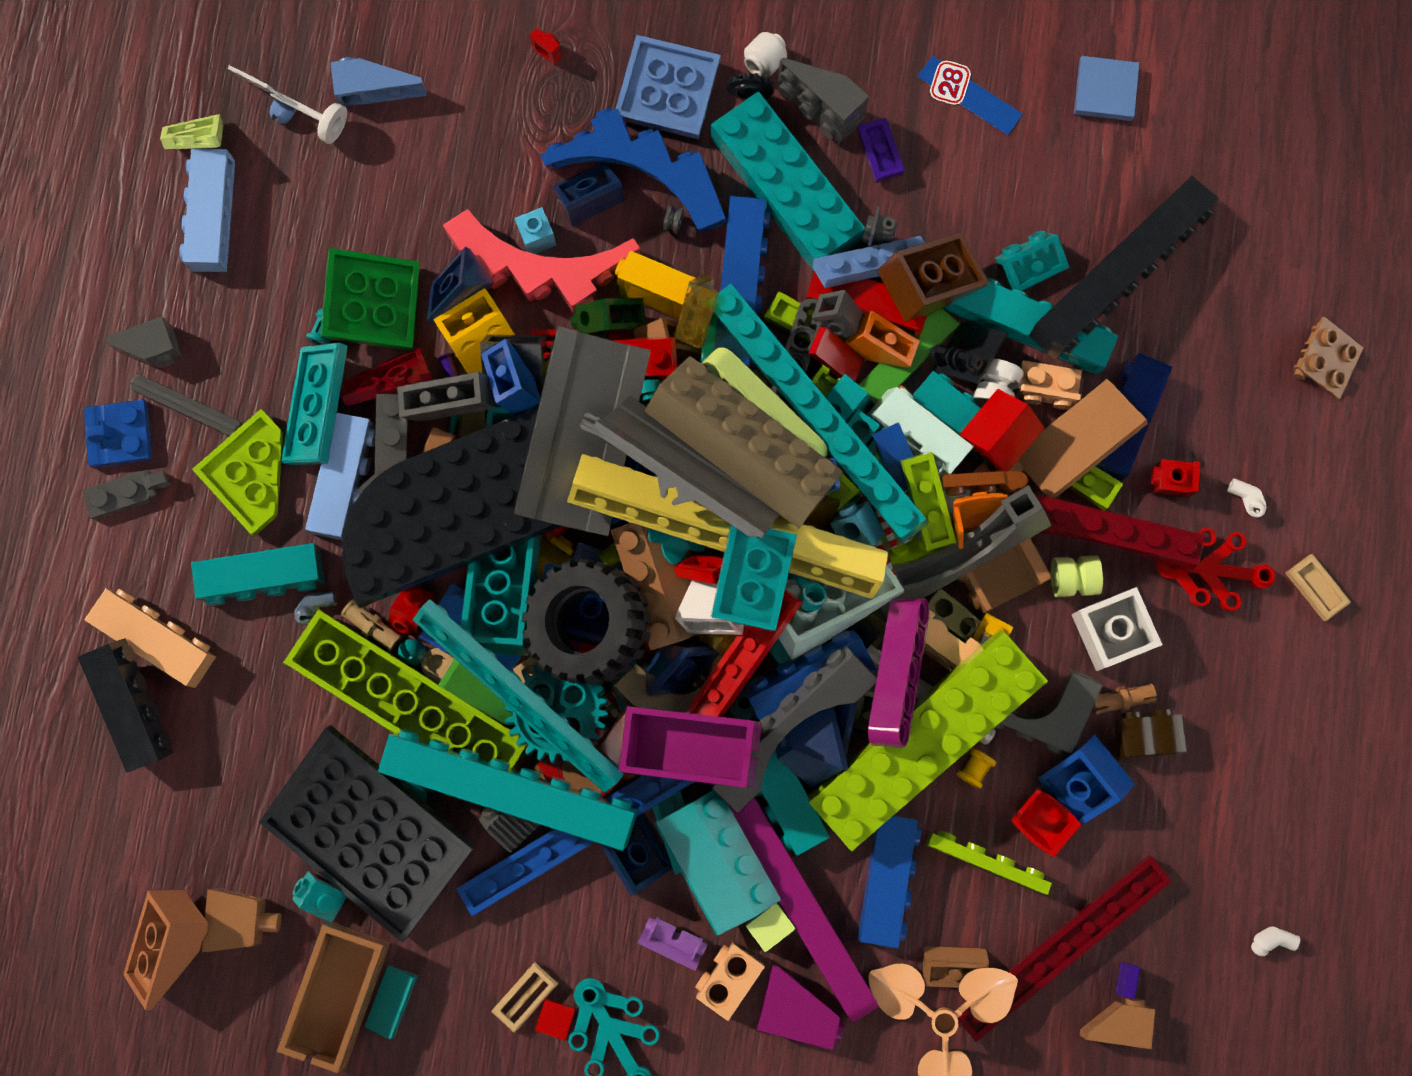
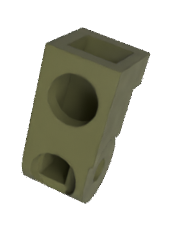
M942 589L933 592L926 598L929 610L935 613L933 619L943 621L947 626L948 632L964 643L981 624L967 608Z

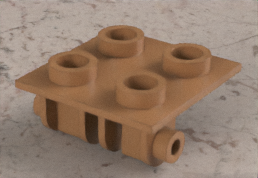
M1322 317L1320 322L1311 329V335L1304 344L1305 349H1302L1300 352L1303 358H1299L1297 365L1293 367V376L1300 380H1305L1306 376H1308L1335 398L1340 399L1364 347L1327 318Z

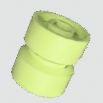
M1079 556L1076 562L1073 558L1055 557L1052 559L1051 585L1055 597L1074 596L1077 590L1082 596L1101 594L1103 572L1099 556Z

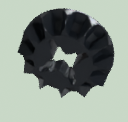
M737 73L728 79L727 90L730 94L743 101L758 91L765 99L774 93V82L769 80L767 76H760L758 73Z

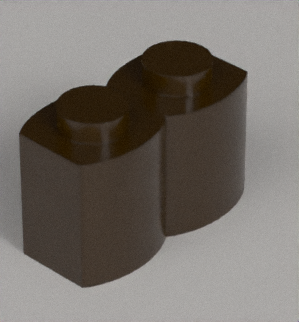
M1172 709L1155 710L1152 717H1142L1141 711L1122 713L1123 719L1114 721L1119 758L1187 752L1182 714L1173 715Z

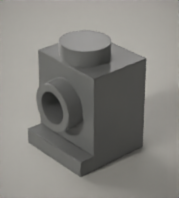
M846 290L820 294L812 319L815 322L820 321L824 327H827L835 335H842L844 338H847L857 332L863 312Z

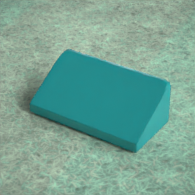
M388 965L365 1027L390 1040L395 1038L418 975Z

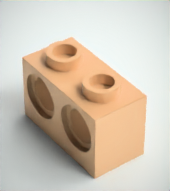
M734 942L729 947L726 945L722 946L713 960L718 964L712 973L709 974L705 971L695 986L699 990L696 998L727 1021H729L765 968L761 961ZM734 957H741L746 962V968L740 974H733L728 969V963ZM715 984L724 985L728 990L727 997L721 1001L712 999L709 994L711 987Z

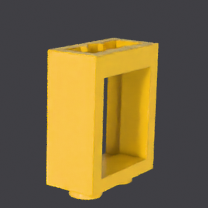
M629 251L626 259H620L615 271V275L618 276L617 285H619L620 296L624 298H643L645 307L686 323L697 299V278L633 251Z

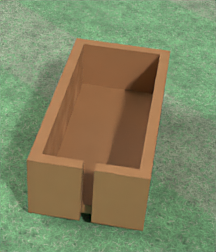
M335 923L323 924L277 1052L306 1061L317 1051L320 1053L312 1057L310 1064L335 1073L345 1069L390 942Z

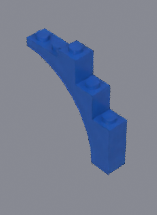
M607 108L599 111L596 114V118L591 120L594 132L590 133L589 130L580 132L573 137V141L563 144V142L552 144L546 148L547 152L540 154L544 165L550 171L570 164L594 161L616 163L639 170L658 180L678 197L689 211L701 234L728 223L700 152L695 154L693 151L685 152L677 157L678 161L673 163L659 130L655 132L652 129L643 131L636 136V140L632 141L624 118L618 108L615 110Z

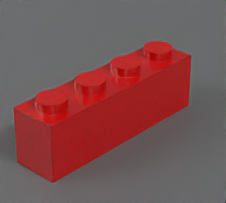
M814 271L806 300H818L820 294L846 290L863 312L862 316L873 311L908 334L914 330V338H920L927 315L905 323L883 281L879 283L865 279L824 288Z

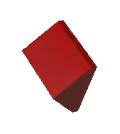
M996 389L960 432L959 436L974 446L973 449L996 469L1005 472L1014 466L1045 428L1027 403L1000 389Z

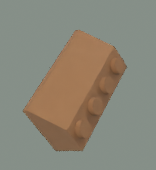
M630 523L612 529L611 533L624 572L629 575V579L635 580L641 587L639 594L645 595L649 603L647 607H644V610L647 613H651L652 619L651 624H646V632L651 633L648 642L650 651L698 635L689 634L675 619L692 580L676 577L673 567L675 565L670 564L664 557L661 543L649 541V528ZM688 549L681 561L693 556L692 550Z

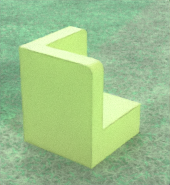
M777 903L745 924L764 952H767L795 929Z

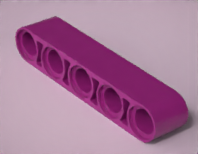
M893 598L890 603L868 726V738L872 746L904 748L908 744L929 621V605L925 598Z

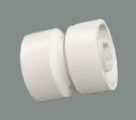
M993 359L982 377L984 382H980L977 385L973 396L978 403L977 405L982 407L996 389H1000L1015 397L1013 390L1019 388L1024 374L1023 370L1008 361Z

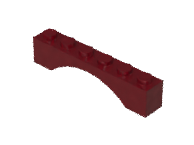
M1035 494L1052 525L1038 534L1070 537L1104 544L1138 554L1163 565L1193 571L1199 564L1205 538L1203 534Z

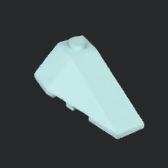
M886 565L884 581L873 599L810 579L811 582L820 584L827 593L826 601L817 611H806L800 606L778 639L793 660L816 646L822 645L835 635L887 604L893 598L898 597L904 593V589L888 565ZM790 579L786 582L785 589L798 598L800 589L795 579Z

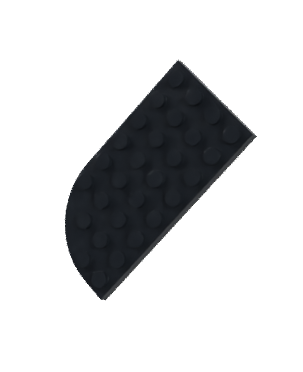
M539 406L397 463L382 472L363 490L349 513L342 539L343 566L356 605L359 608L561 527V525L514 514Z

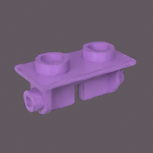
M649 917L637 944L696 971L701 956L707 947V943L702 942L703 938H698L683 930L681 934L675 932V926L660 920L659 917H656V919Z

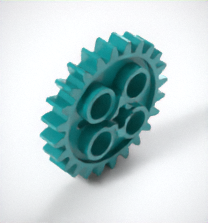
M536 664L533 665L534 675L530 676L526 672L522 673L525 679L523 684L532 692H536L540 688H547L551 691L550 697L545 701V704L552 710L555 709L556 685L561 684L559 704L562 711L565 712L559 714L564 716L568 722L575 721L579 723L580 729L578 733L587 737L589 740L600 741L595 731L606 730V726L599 719L608 717V712L600 710L601 707L608 704L607 699L597 698L604 692L603 687L593 688L594 685L559 680L552 677L551 672L541 671ZM571 690H579L583 696L580 702L569 704L565 701L566 694ZM507 705L504 709L507 712L513 713V716L505 719L506 724L515 725L509 731L510 736H521L516 742L518 748L528 744L525 752L526 755L530 756L535 751H538L537 759L540 762L547 754L551 764H555L557 756L560 755L563 761L568 763V760L541 735L533 733L531 726Z

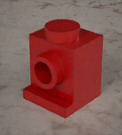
M1160 460L1152 467L1150 474V483L1154 485V494L1190 498L1199 492L1200 462ZM1172 472L1179 473V480H1175L1172 477Z

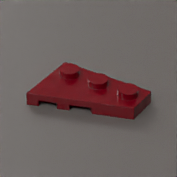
M419 346L343 380L340 396L344 404L349 406L374 399L376 394H393L398 392L397 387L432 381L433 378Z

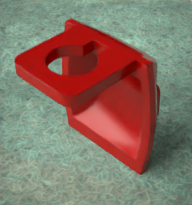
M1039 789L1033 793L1011 820L1031 843L1052 857H1055L1082 825L1064 805Z

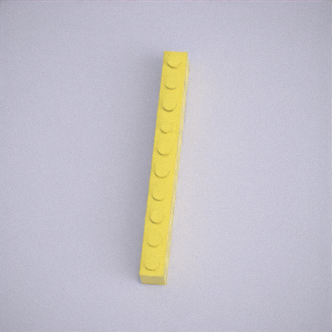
M581 455L567 499L568 503L725 552L730 524L697 501L672 505V501L678 497L676 487L668 488V495L662 498L658 477L635 471L629 467H622L598 457ZM779 516L770 527L771 529L797 534L789 573L871 599L874 598L884 581L888 551L847 539L841 535L828 533L809 525L802 524L798 529L782 516Z

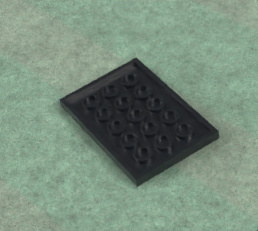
M330 725L321 733L259 823L403 943L408 939L477 845L395 777L379 773L378 763Z

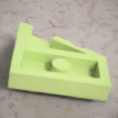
M220 114L165 126L162 128L160 140L164 149L216 148L221 146L224 124Z

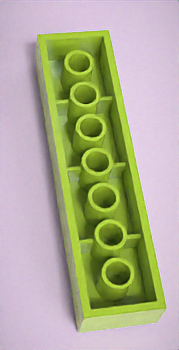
M319 609L283 662L393 733H400L401 729L419 734V740L429 743L431 739L440 740L450 744L448 749L460 752L461 749L472 750L480 754L479 759L488 762L491 761V758L500 759L510 763L509 768L513 770L518 768L526 755L525 752L528 744L519 748L516 745L517 740L521 737L520 735L511 737L509 734L511 729L438 686V683Z
M999 629L915 702L910 736L906 747L872 746L869 742L847 762V770L824 782L808 795L809 804L852 852L1047 683L1048 680L1011 638Z

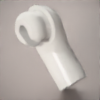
M1233 478L1227 492L1242 498L1246 511L1250 516L1255 518L1263 516L1267 507L1261 490Z
M1272 926L1255 935L1251 948L1258 956L1268 955L1269 951L1279 945L1296 951L1300 944V936Z

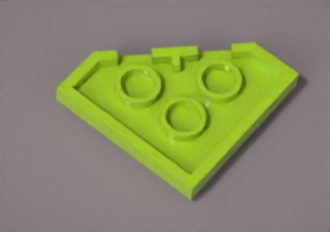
M262 409L255 413L192 469L254 537L278 516L284 432Z

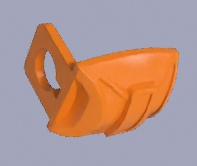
M977 492L973 493L972 496L957 498L953 502V531L955 532L958 549H963L964 531L974 530L1002 505L1001 501L1006 499L1008 495Z

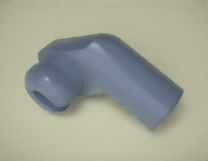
M335 591L305 595L294 611L295 620L302 625L308 624L318 609L336 606L337 598Z

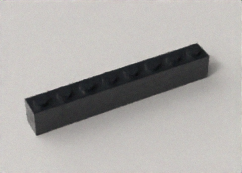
M1191 176L1035 324L1029 337L1055 360L1063 353L1069 355L1080 344L1078 338L1083 333L1089 336L1099 326L1100 322L1098 319L1103 314L1109 317L1120 305L1118 300L1122 296L1126 299L1130 297L1139 287L1137 282L1142 277L1147 280L1158 269L1159 266L1156 263L1160 259L1166 262L1178 249L1175 245L1179 241L1186 243L1196 232L1194 227L1198 223L1203 226L1214 215L1215 211L1212 208L1219 198L1194 176Z

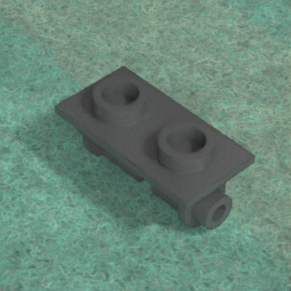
M877 206L875 216H868L862 243L867 244V247L892 242L897 229V222L894 218L879 215L880 206Z

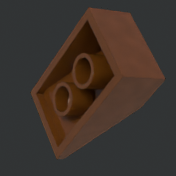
M961 232L895 252L877 270L905 323L929 315L990 284Z

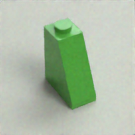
M454 659L438 686L511 728L512 725L506 724L505 719L513 716V713H509L504 709L506 704L461 663Z

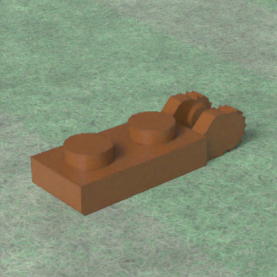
M1023 471L945 474L940 477L942 489L946 491L947 496L964 495L965 490L977 489V492H987V494L995 493L996 488H999L1004 493H1015L1026 487L1029 479H1027L1028 476Z

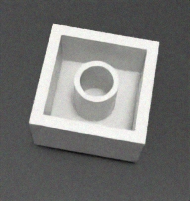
M1137 587L1071 614L1096 671L1162 645Z

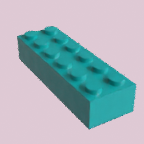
M759 91L711 124V140L755 197L766 199L765 210H771L770 216L813 272L812 266L815 258L847 252L862 241L865 232L863 224Z

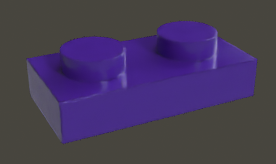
M886 117L859 125L857 132L875 183L903 175L905 170Z

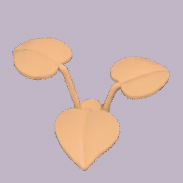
M892 964L872 970L869 973L871 992L883 1012L895 1019H907L913 1014L916 1005L932 1018L933 1030L942 1037L943 1052L938 1050L927 1052L919 1062L918 1076H972V1066L967 1055L959 1050L949 1052L948 1040L958 1029L957 1018L970 1007L972 1015L981 1022L994 1023L1001 1020L1007 1015L1012 1006L1018 979L1014 975L1001 969H975L967 973L959 984V992L967 1002L962 1004L956 1011L943 1007L934 1012L918 1000L925 991V984L921 974L914 967L907 964Z

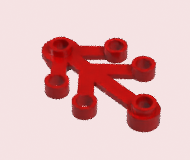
M1203 528L1197 532L1199 534L1207 533L1210 537L1208 543H1203L1204 548L1216 541V534L1210 528ZM1240 532L1228 535L1225 542L1199 561L1198 566L1193 571L1179 568L1173 569L1167 565L1155 562L1158 573L1164 578L1175 579L1188 594L1190 603L1193 606L1203 607L1210 602L1211 595L1205 588H1198L1187 573L1198 574L1220 600L1221 608L1228 612L1237 610L1241 606V597L1235 592H1229L1218 577L1245 580L1257 590H1263L1272 586L1276 579L1275 571L1267 564H1259L1253 568L1218 564L1232 552L1239 551L1246 546L1247 539ZM1232 537H1237L1240 540L1239 547H1235L1232 544ZM1261 571H1265L1268 574L1267 581L1261 580L1259 576ZM1197 592L1203 594V603H1199L1196 600L1195 595ZM1228 596L1234 599V607L1227 605L1226 599Z

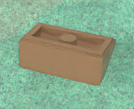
M924 946L922 978L926 987L959 988L961 980L967 973L979 968H989L986 949Z

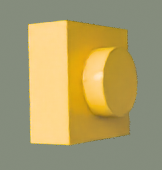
M986 612L980 620L981 624L971 638L978 642L983 631L993 635L999 629L1009 636L1013 627Z

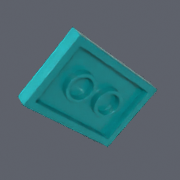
M730 524L710 617L776 631L797 534L770 528L762 538L759 536L749 537Z

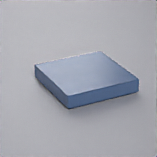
M1081 56L1078 67L1074 114L1132 121L1135 115L1139 62Z

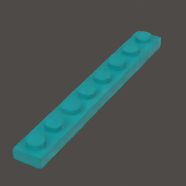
M429 599L420 608L412 620L600 790L606 793L618 783L624 774L619 772L615 762L610 758L604 757L594 748L593 743L587 737L576 732L564 716L556 714L545 704L542 696L532 692L521 682L520 677L515 672L505 668L492 651L483 648L473 639L472 634L466 628L454 622L443 607L434 604Z

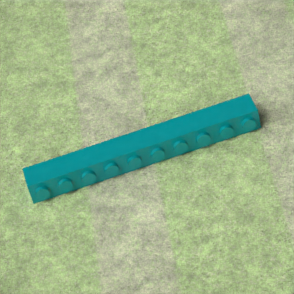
M730 283L708 301L707 304L714 315L798 417L824 441L830 456L836 458L840 468L900 541L905 543L928 525L926 518L733 285Z

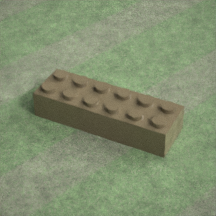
M691 356L658 386L645 409L648 415L798 529L843 473L830 460L823 457L805 441L799 439L782 426L781 423L774 420Z

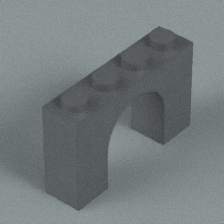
M983 631L978 643L982 645L992 635ZM1069 668L1056 699L1047 709L1035 714H1022L1013 711L996 727L1004 729L1005 726L1017 730L1015 734L1022 739L1033 742L1034 738L1045 742L1044 747L1055 753L1062 754L1064 750L1072 754L1103 685L1099 680Z

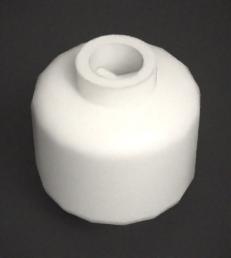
M761 32L744 50V63L747 69L752 74L758 73L760 76H771L779 68L780 60L782 58L787 59L786 43L783 38L778 34Z

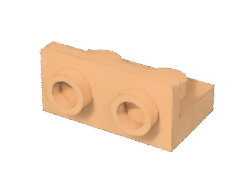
M1022 360L1020 363V368L1024 374L1019 388L1016 390L1015 398H1021L1023 402L1032 405H1039L1041 402L1053 404L1054 408L1069 410L1081 401L1079 388L1082 370Z

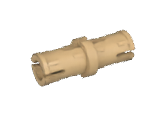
M351 600L341 612L342 617H345L362 630V635L372 637L389 652L401 640L402 636L381 622L382 618L379 615L375 614L373 616L363 607L359 608L355 600Z

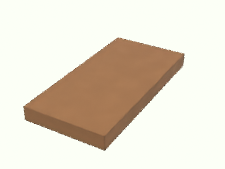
M1106 379L1044 429L1018 461L1023 471L1044 495L1055 499L1145 427L1148 422L1126 397Z

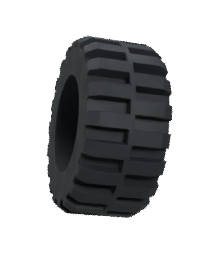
M580 559L578 562L573 560L563 562L561 565L562 569L557 567L551 568L546 572L548 576L546 580L539 578L534 584V588L537 590L534 595L528 594L525 602L529 604L528 613L523 612L522 622L527 623V630L522 631L524 641L531 643V646L527 649L531 657L540 659L538 666L543 671L551 672L552 677L569 681L570 683L601 685L604 681L612 682L619 679L620 672L628 673L634 667L631 661L634 658L641 659L645 651L641 649L643 641L649 642L651 635L650 632H646V624L652 623L651 613H647L644 610V607H647L649 603L645 595L639 594L641 590L639 584L635 580L629 579V575L624 571L589 559ZM588 593H596L603 598L608 608V630L604 639L597 647L587 653H580L571 646L567 638L565 628L567 614L571 606L580 597Z

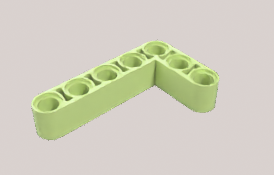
M723 347L717 348L701 363L721 380L753 402L758 408L781 423L782 426L799 439L805 441L823 457L827 456L828 450L824 441L733 352Z

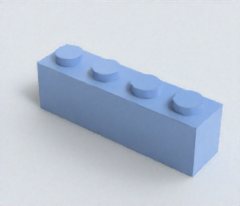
M191 148V158L186 162L189 183L188 187L184 189V201L187 209L186 215L182 217V230L185 234L184 244H181L179 248V255L181 261L192 272H227L235 160L227 149Z
M336 413L328 464H321L305 528L312 535L342 541L347 518L359 497V487L362 484L363 476H367L370 470L371 460L368 458L370 447L375 446L376 437L375 425L370 419Z

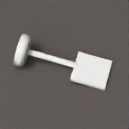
M230 65L228 66L230 71L244 81L270 93L273 98L319 120L318 136L321 141L326 144H332L341 134L347 119V109L345 106L333 103L321 114L274 90L268 84Z

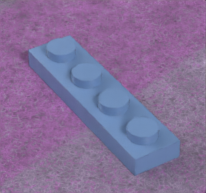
M921 236L815 258L812 268L824 288L880 276L877 270L895 252L921 245L925 242Z

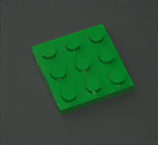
M329 248L320 338L410 351L413 348L420 262Z

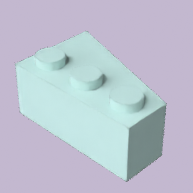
M895 387L888 389L866 414L879 423L881 429L899 422L913 456L933 452L939 476L951 474L974 447L931 412L914 401V397L903 388Z

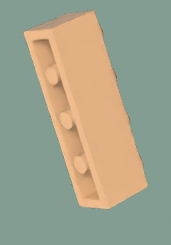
M105 589L84 620L116 641L126 638L128 645L133 649L134 653L185 686L196 688L216 656L208 652L211 647L196 637L191 641L183 636L186 630L177 624L169 621L166 625L158 620L160 614L146 605L141 609L133 603L135 597L124 590L118 589L117 592Z

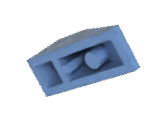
M345 57L339 61L331 62L334 95L338 103L345 107L427 96L421 77L361 58Z

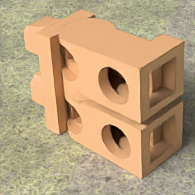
M929 610V621L923 652L951 672L979 648L981 644L971 637L965 643L948 632L947 626L943 621L933 619L935 613Z

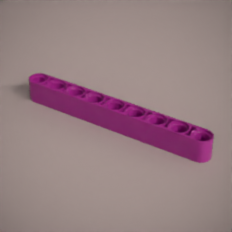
M751 799L739 812L728 804L781 899L779 901L851 1023L853 1024L877 1009L879 1005L756 799Z

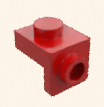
M418 586L400 592L390 607L389 626L399 633L416 637L420 626L412 619L429 599L434 602L435 594Z

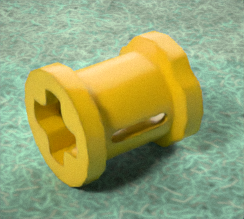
M972 748L970 759L962 771L959 770L956 775L973 787L981 789L983 786L982 780L990 767H995L997 762L985 753Z

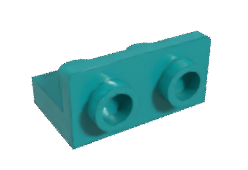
M1045 231L1036 232L1028 237L1029 241L1021 245L1018 243L1009 245L1002 249L1003 254L995 257L996 263L1003 265L1012 290L1022 291L1069 268L1057 234L1045 233Z

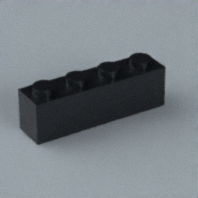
M126 638L78 656V660L126 773L173 754L171 739L164 731L159 719L158 708L151 700L147 690V682L144 676L140 674L135 662L134 651L128 645Z

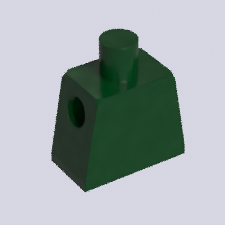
M643 298L601 299L578 304L575 306V314L571 318L572 327L577 329L578 332L588 335H601L637 329L646 325ZM618 311L620 320L611 321L610 313Z

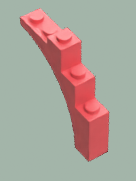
M468 209L443 225L448 237L459 253L465 246L471 249L493 281V284L488 289L500 287L507 281V277L511 275L531 303L534 300L540 301L546 298L551 293V289L555 287L573 314H575L576 305L599 299L596 287H604L614 279L620 259H626L629 251L641 255L640 247L634 239L614 249L591 256L556 258L536 255L519 250L497 238L484 228Z

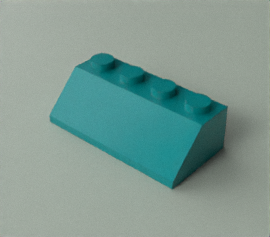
M714 789L704 792L654 823L716 936L756 917L781 900L727 802Z

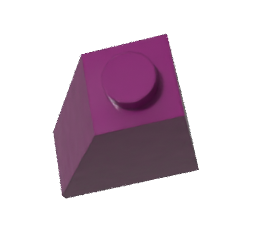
M772 963L759 1013L757 1030L833 1050L834 1043L841 1042L844 1024L839 1023L840 1016L782 967Z

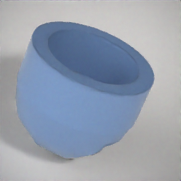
M274 99L269 113L273 120L278 118L277 123L286 124L293 118L296 109Z

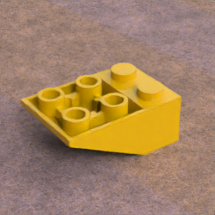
M486 288L433 319L467 374L482 373L480 343L486 335H515Z

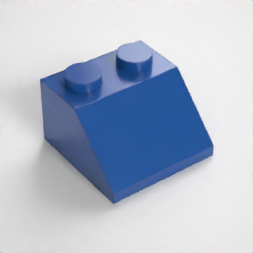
M1095 734L1076 746L1072 754L1068 752L1037 778L1050 796L1064 805L1082 825L1122 801L1135 785Z

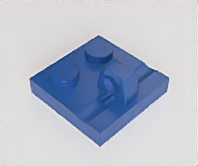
M143 399L84 407L88 466L98 468L153 460L147 401Z

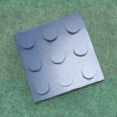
M636 35L615 109H619L625 122L699 140L720 65L721 55Z

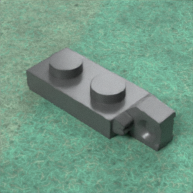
M145 470L83 489L82 492L89 517L97 520L151 502L152 498L157 496V490L172 485L169 474L164 473V471L151 474L149 470Z

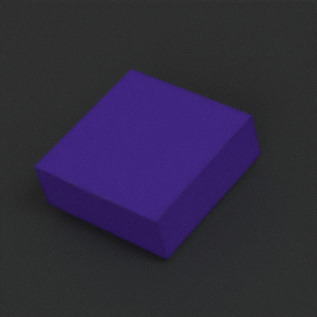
M1125 962L1120 963L1115 990L1116 994L1130 999L1136 998L1141 970L1139 966Z

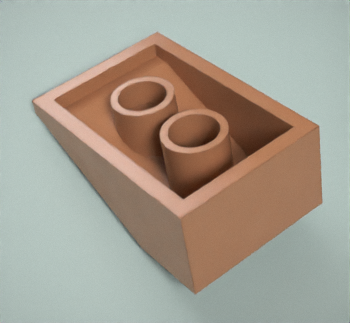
M185 890L147 891L123 974L145 1010H152L198 954L203 938L207 935L208 922Z

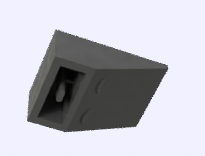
M786 58L780 60L777 85L780 94L786 100H792L796 103L802 115L808 120L813 119L828 139H834L840 144L864 121L869 95L848 76Z

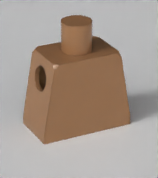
M222 888L207 890L205 911L208 932L206 937L203 938L202 952L251 947L262 944L263 932L278 933L280 931L281 914L265 913V898Z

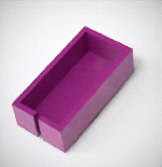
M627 706L619 772L755 788L758 759L752 758V751L759 752L762 723L751 720Z

